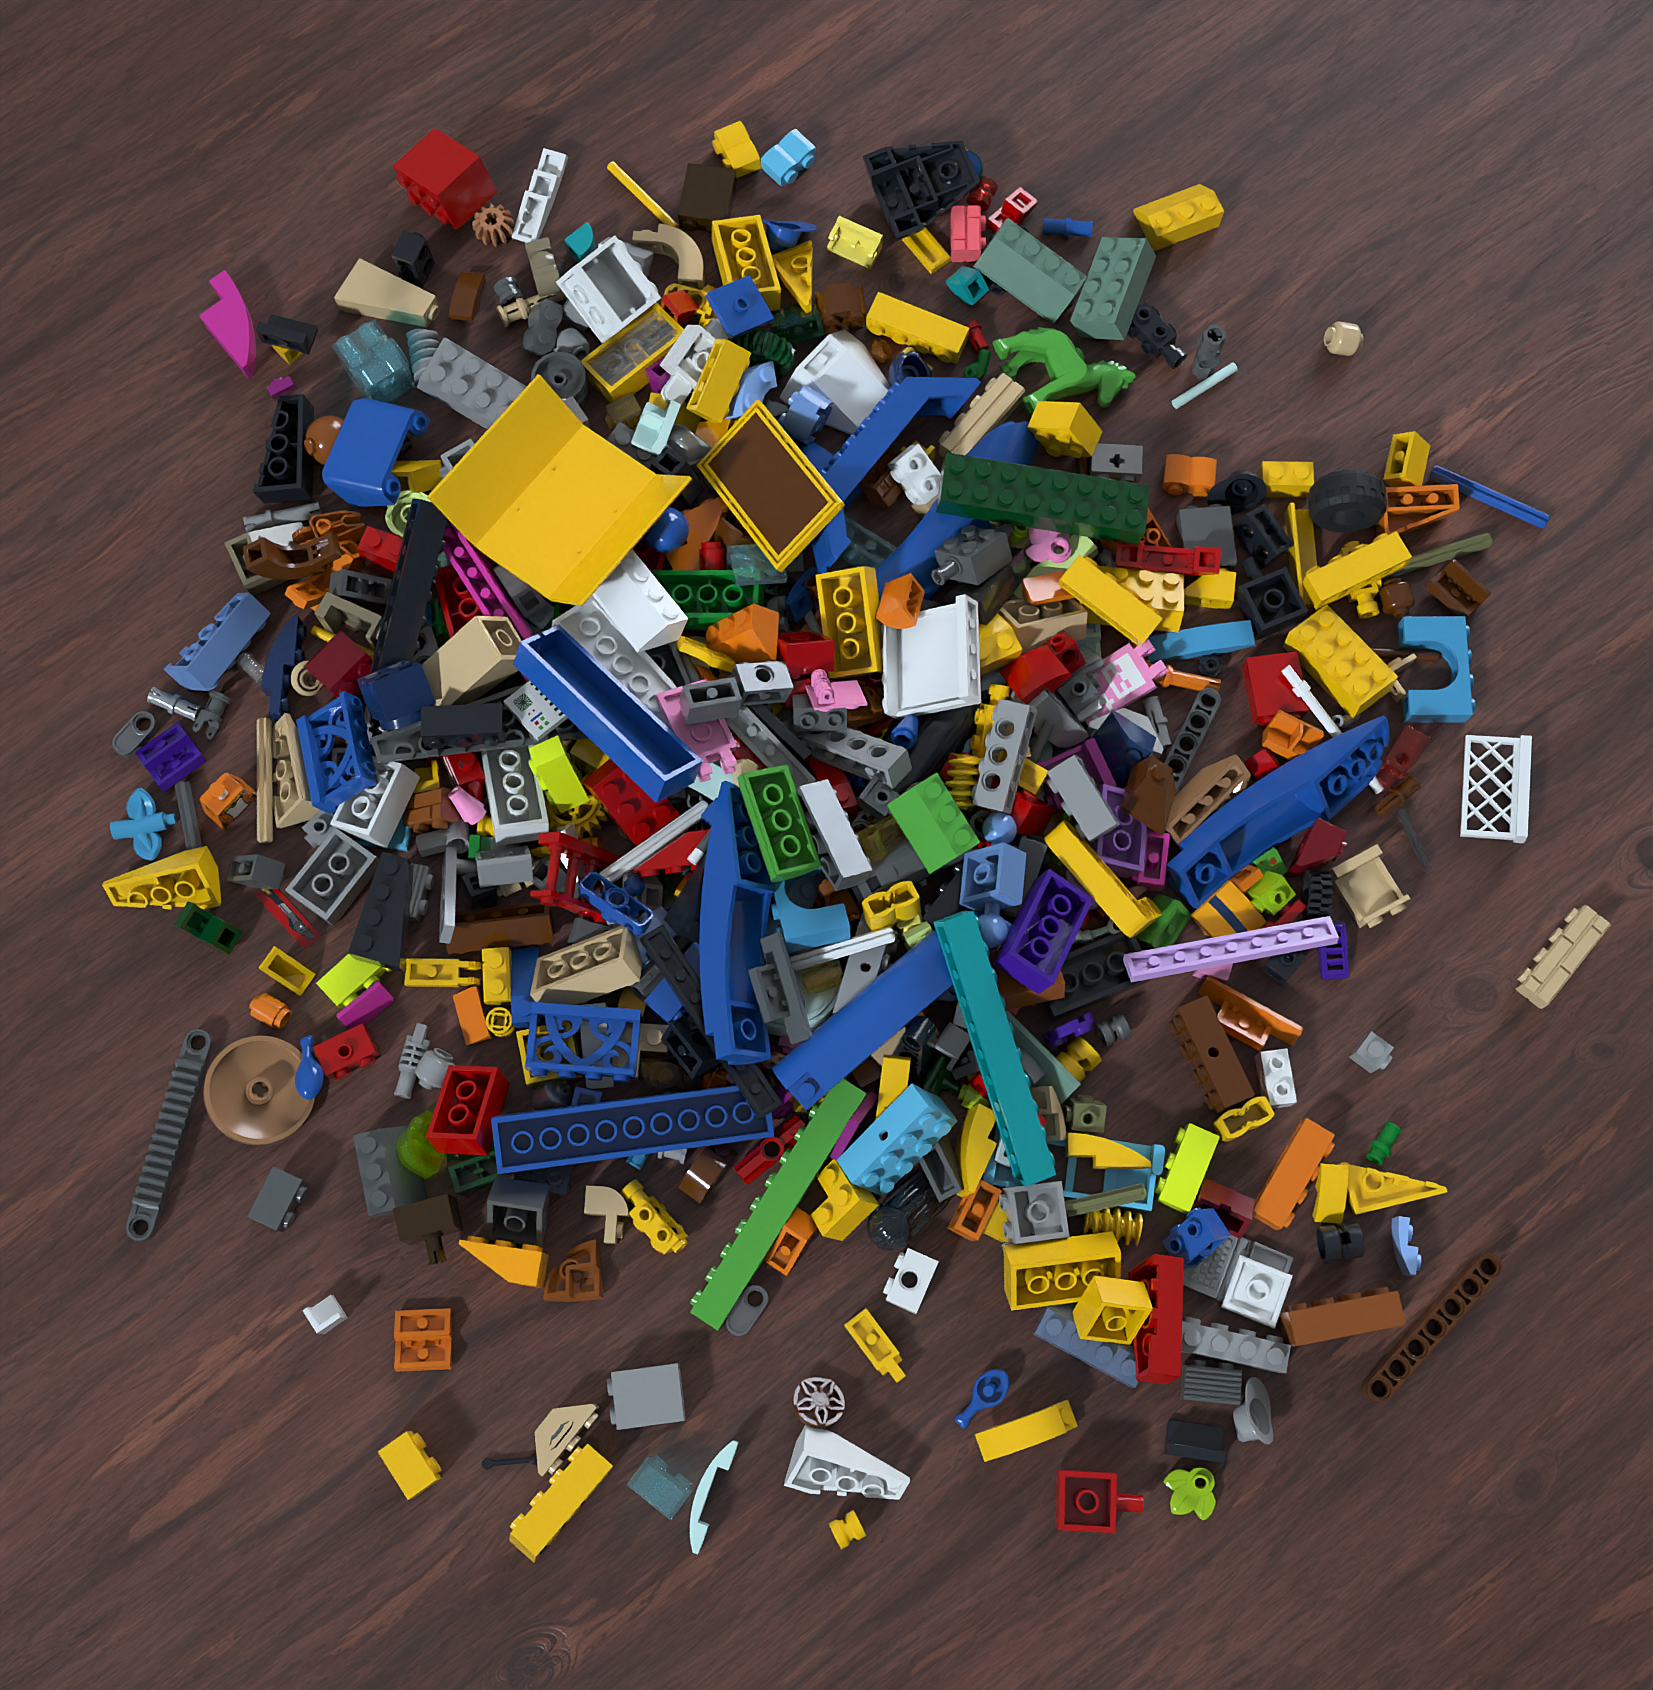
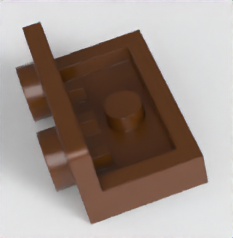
M1455 559L1450 561L1425 586L1454 615L1465 616V619L1491 594L1483 584Z

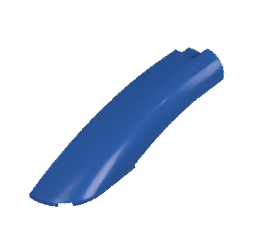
M1010 421L989 432L966 456L1030 466L1040 442L1035 439L1034 434L1029 430L1028 422L1015 423ZM936 499L913 532L875 569L879 602L885 583L910 573L924 589L923 599L928 600L942 586L936 584L931 575L933 570L939 568L934 550L941 546L946 539L960 533L961 529L966 526L974 525L978 528L991 529L990 521L937 513Z
M1381 716L1366 722L1294 758L1254 783L1210 816L1178 844L1181 852L1166 864L1171 874L1168 881L1174 891L1186 903L1198 909L1227 880H1230L1255 859L1298 832L1310 827L1317 818L1330 820L1357 796L1378 773L1383 763L1380 759L1383 754V748L1388 747L1389 743L1387 717Z
M723 781L711 825L702 885L699 938L700 982L705 1035L714 1036L716 1059L726 1060L729 1065H744L771 1059L767 1023L763 1022L748 970L764 966V953L760 939L766 937L771 896L776 890L775 882L770 880L740 787L731 782Z
M974 911V914L979 917L984 912ZM1005 920L1009 933L1012 924ZM936 929L812 1033L813 1036L810 1039L802 1041L772 1067L773 1072L783 1086L793 1094L805 1110L810 1109L873 1053L914 1020L916 1016L920 1015L953 987ZM998 947L988 948V949H989V955H990L994 950H996Z

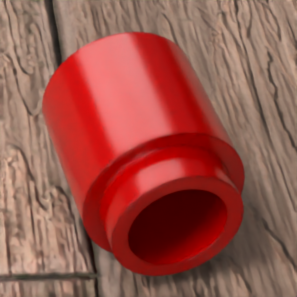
M721 541L701 542V549H699L700 570H726L725 552Z

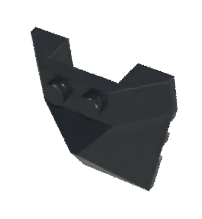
M962 140L931 143L932 146L916 147V144L908 145V148L893 149V146L863 156L873 191L889 230L897 241L922 231L980 185V180Z

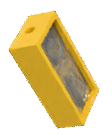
M655 302L581 360L587 380L615 408H618L649 383L646 368L657 363L658 360H661V357H665V354H668L684 329Z

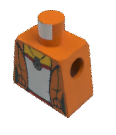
M226 772L210 785L209 789L199 800L205 814L225 831L257 798V792L240 777Z

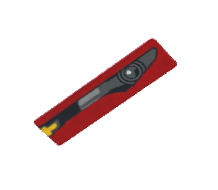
M261 889L256 894L258 900L304 949L309 948L320 938L321 935L278 889Z

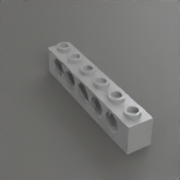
M783 707L775 715L779 721L783 719L792 728L791 732L798 739L801 737L810 745L811 758L870 781L875 775L879 778V781L891 789H894L912 770L907 749L902 746L888 743L880 738L869 736L848 727L847 730L794 732L793 709Z

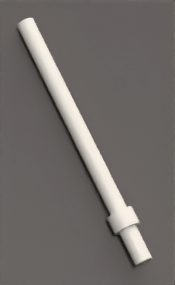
M1290 665L1285 667L1281 672L1293 686L1292 690L1297 697L1301 696L1332 738L1342 734L1310 692L1311 687L1305 680H1301ZM1375 776L1369 783V786L1378 794L1384 790V786Z

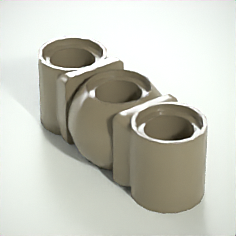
M549 238L526 242L525 247L539 297L563 292L556 283L560 277Z

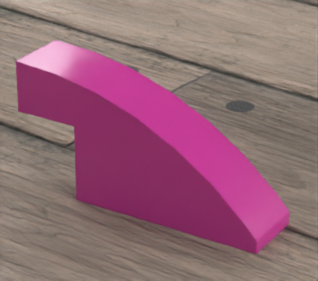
M224 270L209 280L213 290L221 300L200 314L199 317L218 343L250 379L253 377L256 359V340L253 322L236 285Z

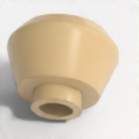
M303 661L294 667L291 673V684L299 694L312 696L319 693L323 686L303 667L308 661Z

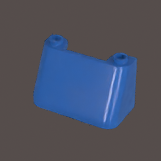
M368 398L354 400L323 468L322 477L324 483L352 507L395 505L400 495L401 487L397 477L391 473L407 433L409 432L413 436L423 435L431 419L420 410Z

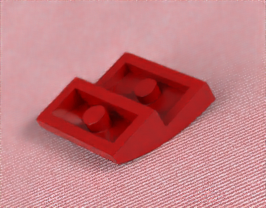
M1047 645L1035 648L1021 655L999 671L1019 699L1026 705L1046 688L1053 693L1072 676Z

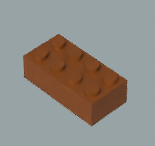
M1388 1287L1364 1291L1365 1297L1361 1296V1292L1337 1296L1339 1302L1335 1303L1332 1297L1310 1301L1312 1307L1307 1308L1306 1303L1285 1306V1312L1280 1313L1278 1317L1282 1338H1284L1283 1342L1294 1347L1406 1325L1398 1291L1389 1292Z

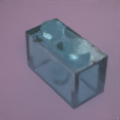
M658 1455L655 1458L647 1456L626 1485L669 1520H672L692 1494L693 1490L689 1487L692 1483L682 1474L678 1473L675 1476L667 1470L670 1465Z

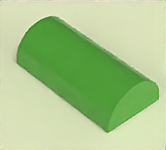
M788 765L739 775L737 781L771 882L792 879L821 867L822 865Z

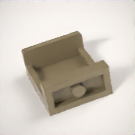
M326 592L315 612L324 629L337 634L343 622L367 633L366 639L375 651L383 617Z

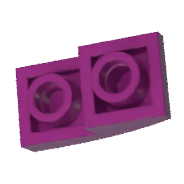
M289 376L276 378L271 382V385L266 387L274 401L278 400L279 396H286L296 391Z

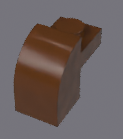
M725 1143L705 1147L687 1171L678 1188L700 1204L715 1187L722 1173L734 1161L738 1153Z

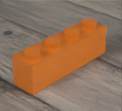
M1308 1118L1301 1120L1255 1199L1252 1216L1276 1231L1282 1229L1283 1226L1287 1228L1295 1216L1292 1212L1296 1203L1301 1204L1308 1193V1190L1305 1189L1309 1180L1314 1181L1319 1174V1162L1323 1156L1327 1158L1335 1145L1331 1141L1335 1135Z

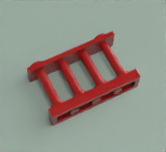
M562 832L539 833L538 844L548 847V851L551 853L545 890L531 891L530 896L541 900L540 904L558 906L591 918L594 923L608 925L602 917L601 911L591 905L588 900L582 897L581 901L574 899L579 861H584L583 865L586 866L585 877L590 872H596V867L601 868L600 871H603L620 859L621 856ZM561 854H566L568 865L564 892L561 894L556 892ZM601 882L600 894L602 893V891H603V889H604V885L602 884V882Z

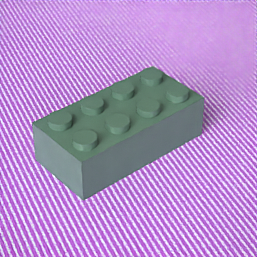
M1102 237L1070 320L1081 338L1125 340L1156 258L1146 238Z

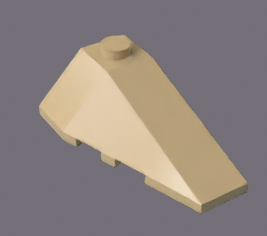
M284 713L272 727L273 758L277 759L276 772L273 773V782H277V796H273V810L277 828H284L308 821L320 811V809L312 806L298 729L290 714Z

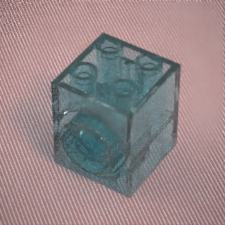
M375 319L369 323H363L356 331L348 336L339 338L332 345L343 369L364 398L391 403L416 387L409 370L410 364L403 351L393 338L386 336Z

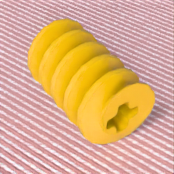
M951 753L957 756V759L949 760L948 763L954 766L955 769L947 771V774L953 777L954 780L946 781L945 785L952 788V791H949L959 809L968 810V807L976 806L973 805V800L970 799L973 790L971 786H974L976 783L978 784L979 780L973 778V775L980 774L975 765L980 763L981 758Z
M1117 1207L1111 1214L1110 1208L1086 1213L1082 1235H1086L1089 1229L1092 1230L1093 1234L1112 1231L1117 1243L1121 1237H1125V1244L1129 1246L1132 1239H1135L1136 1246H1138L1143 1226L1142 1214L1137 1212L1132 1219L1131 1211L1126 1210L1121 1216L1120 1208Z

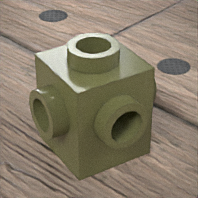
M1077 1095V1099L1068 1098L1067 1106L1063 1108L1065 1125L1073 1130V1133L1088 1135L1090 1132L1104 1133L1107 1105L1099 1100H1093V1097L1089 1095Z

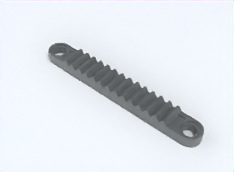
M202 1029L191 1030L184 1038L179 1057L175 1061L176 1067L172 1071V1079L168 1083L169 1089L165 1093L166 1099L162 1103V1111L159 1112V1121L155 1125L156 1131L152 1134L153 1140L149 1144V1153L145 1157L146 1163L142 1166L143 1172L139 1176V1185L135 1189L136 1195L132 1198L133 1204L126 1223L127 1235L135 1241L145 1242L150 1240L158 1229L214 1048L213 1037ZM197 1036H204L206 1044L201 1050H195L192 1046V1042ZM140 1220H146L148 1223V1230L144 1235H138L135 1232V1225Z

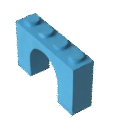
M1465 616L1403 617L1397 625L1398 649H1425L1438 652V654L1445 658L1451 669V682L1448 687L1439 690H1408L1406 692V695L1402 698L1403 723H1465L1475 713L1476 707L1475 700L1471 698L1474 678L1469 672L1472 653L1471 650H1468L1467 646L1470 628L1466 625Z
M820 867L804 875L775 882L776 892L772 893L771 896L774 897L775 904H771L773 919H779L780 927H777L776 931L777 933H782L787 952L851 940L850 925L844 903L818 909H805L793 904L786 895L790 886L800 878L824 873Z

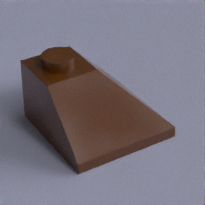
M1152 755L1133 765L1120 807L1122 811L1160 835L1165 833L1176 792L1172 768Z

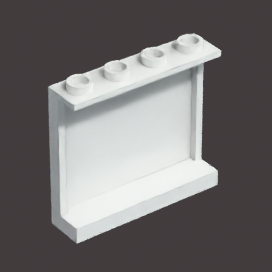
M966 594L956 596V603L920 611L916 626L907 629H896L883 623L881 624L883 635L881 655L884 672L882 674L884 685L882 705L885 714L900 720L908 714L920 716L981 703L977 601Z

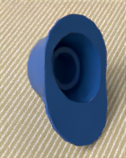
M762 219V222L766 223V238L769 248L773 250L784 251L794 248L802 232L817 230V227L810 223L797 221L775 222Z

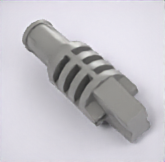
M417 1023L413 1036L407 1035L398 1065L401 1073L394 1092L396 1096L411 1099L416 1079V1067L423 1054L428 1051L431 1042L425 1040L428 1031L427 1025Z

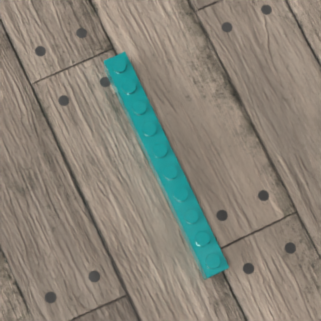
M962 911L934 921L1015 1183L1028 1187L1056 1175L1054 1169L1055 1159L1046 1144L1047 1134L1044 1127L1040 1124L1037 1115L1039 1113L1038 1105L1032 1099L1030 1093V1079L1023 1070L1021 1064L1022 1054L1014 1042V1028L1007 1019L1004 1010L1006 1009V1003L998 991L996 984L998 978L988 959V946L982 940L980 920L974 914V911Z

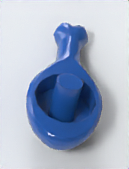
M311 1035L300 1039L302 1059L295 1074L297 1092L306 1100H311L318 1095L324 1078L322 1067L313 1057L314 1038Z
M1000 1369L988 1370L976 1380L973 1386L971 1403L962 1413L957 1414L955 1417V1422L960 1427L967 1428L970 1420L978 1411L994 1407L1005 1398L1010 1385L1006 1372Z

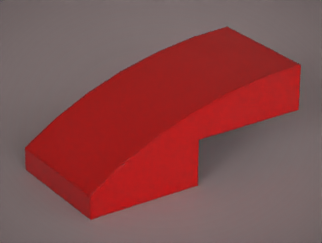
M1019 187L1005 199L1003 206L987 219L986 226L996 233L1007 218L1020 225L1036 207L1038 201Z

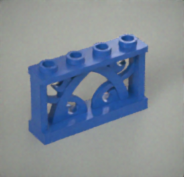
M343 691L339 694L338 698L308 717L304 715L296 720L313 807L332 814L343 802L367 787H373L378 784L376 767L371 753L372 747L367 733L368 727L363 714V704L357 696ZM335 736L342 737L348 741L347 749L340 765L329 761L328 758L334 746ZM347 774L350 776H356L350 781H347L345 778Z
M531 1002L525 1068L527 1071H531L532 1076L547 1077V1073H558L560 1078L574 1079L575 1075H586L587 1080L601 1081L603 1076L613 1077V1081L628 1083L630 1079H636L642 1018L641 1010ZM539 1018H545L549 1035L537 1039ZM566 1020L570 1021L572 1029L559 1034L558 1030H565L562 1027V1023ZM582 1021H589L593 1035L605 1043L594 1053L581 1059L566 1046L562 1039L576 1034L582 1025ZM600 1024H608V1030L604 1032L610 1034L609 1037L598 1032ZM626 1024L633 1025L631 1047L619 1041ZM553 1041L554 1045L549 1046L544 1054L547 1052L553 1053V1060L549 1062L539 1060L536 1053L538 1047L545 1042ZM615 1046L623 1048L628 1054V1061L622 1067H614L610 1064L611 1058L618 1057L620 1059L618 1052L612 1050ZM564 1057V1058H565L569 1063H571L572 1065L559 1064V1063L561 1062L562 1058ZM602 1059L604 1067L592 1066Z

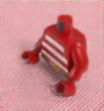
M475 752L427 757V764L423 765V768L431 767L432 760H437L438 763L441 760L452 789L460 786L477 800H482L484 797L485 776Z

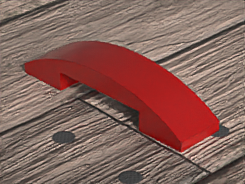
M1140 542L1138 545L1117 543L1115 567L1184 574V576L1217 575L1220 571L1221 548L1195 546V549L1146 546L1143 545L1144 542Z

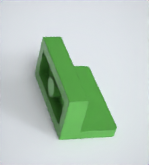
M1157 894L1152 901L1160 909L1162 915L1143 932L1135 936L1137 941L1147 944L1150 949L1172 946L1191 918V913L1180 901Z

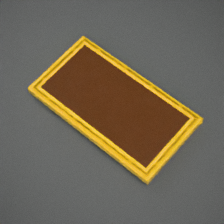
M756 400L696 465L779 572H782L845 505L760 400Z

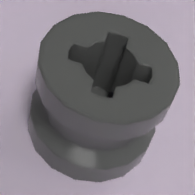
M514 277L503 278L494 285V291L496 295L500 296L499 302L502 307L516 302L517 298H524L522 291L517 288L518 283Z

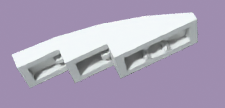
M543 148L538 169H534L529 190H525L512 239L525 243L539 239L562 180L568 160L566 154Z

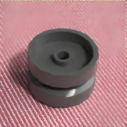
M552 352L544 355L535 363L531 372V381L539 374L561 399L573 396L581 409L585 406L589 399V384L583 364L576 356L567 352Z

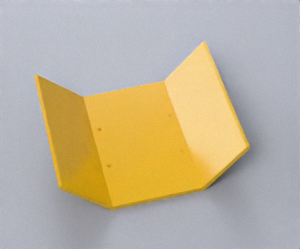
M538 374L427 497L476 549L553 602L583 606L687 487L692 478L690 476L659 475L646 468L583 425L542 376Z

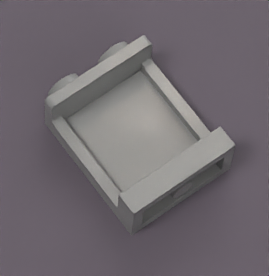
M679 1363L611 1372V1378L607 1379L609 1396L614 1397V1407H610V1417L612 1425L616 1424L617 1430L686 1420Z

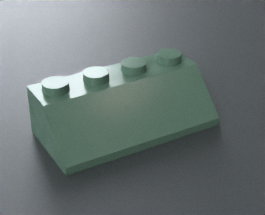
M1009 218L999 227L973 266L1052 325L1074 298L1087 278L1085 274Z
M1006 1010L1007 1019L1014 1028L1013 1038L1015 1044L1030 1053L1046 1073L1030 1087L1053 1086L1061 1106L1081 1084Z

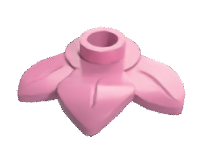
M1029 528V540L1032 546L1025 553L1030 559L1037 562L1050 560L1054 563H1063L1070 558L1072 552L1071 545L1068 542L1070 534ZM1056 549H1061L1063 553L1056 554L1054 553V551Z

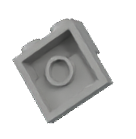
M1062 1181L1033 1184L1028 1187L1003 1188V1194L999 1195V1204L1001 1210L1006 1211L1007 1222H1003V1233L1005 1239H1010V1244L1069 1237Z

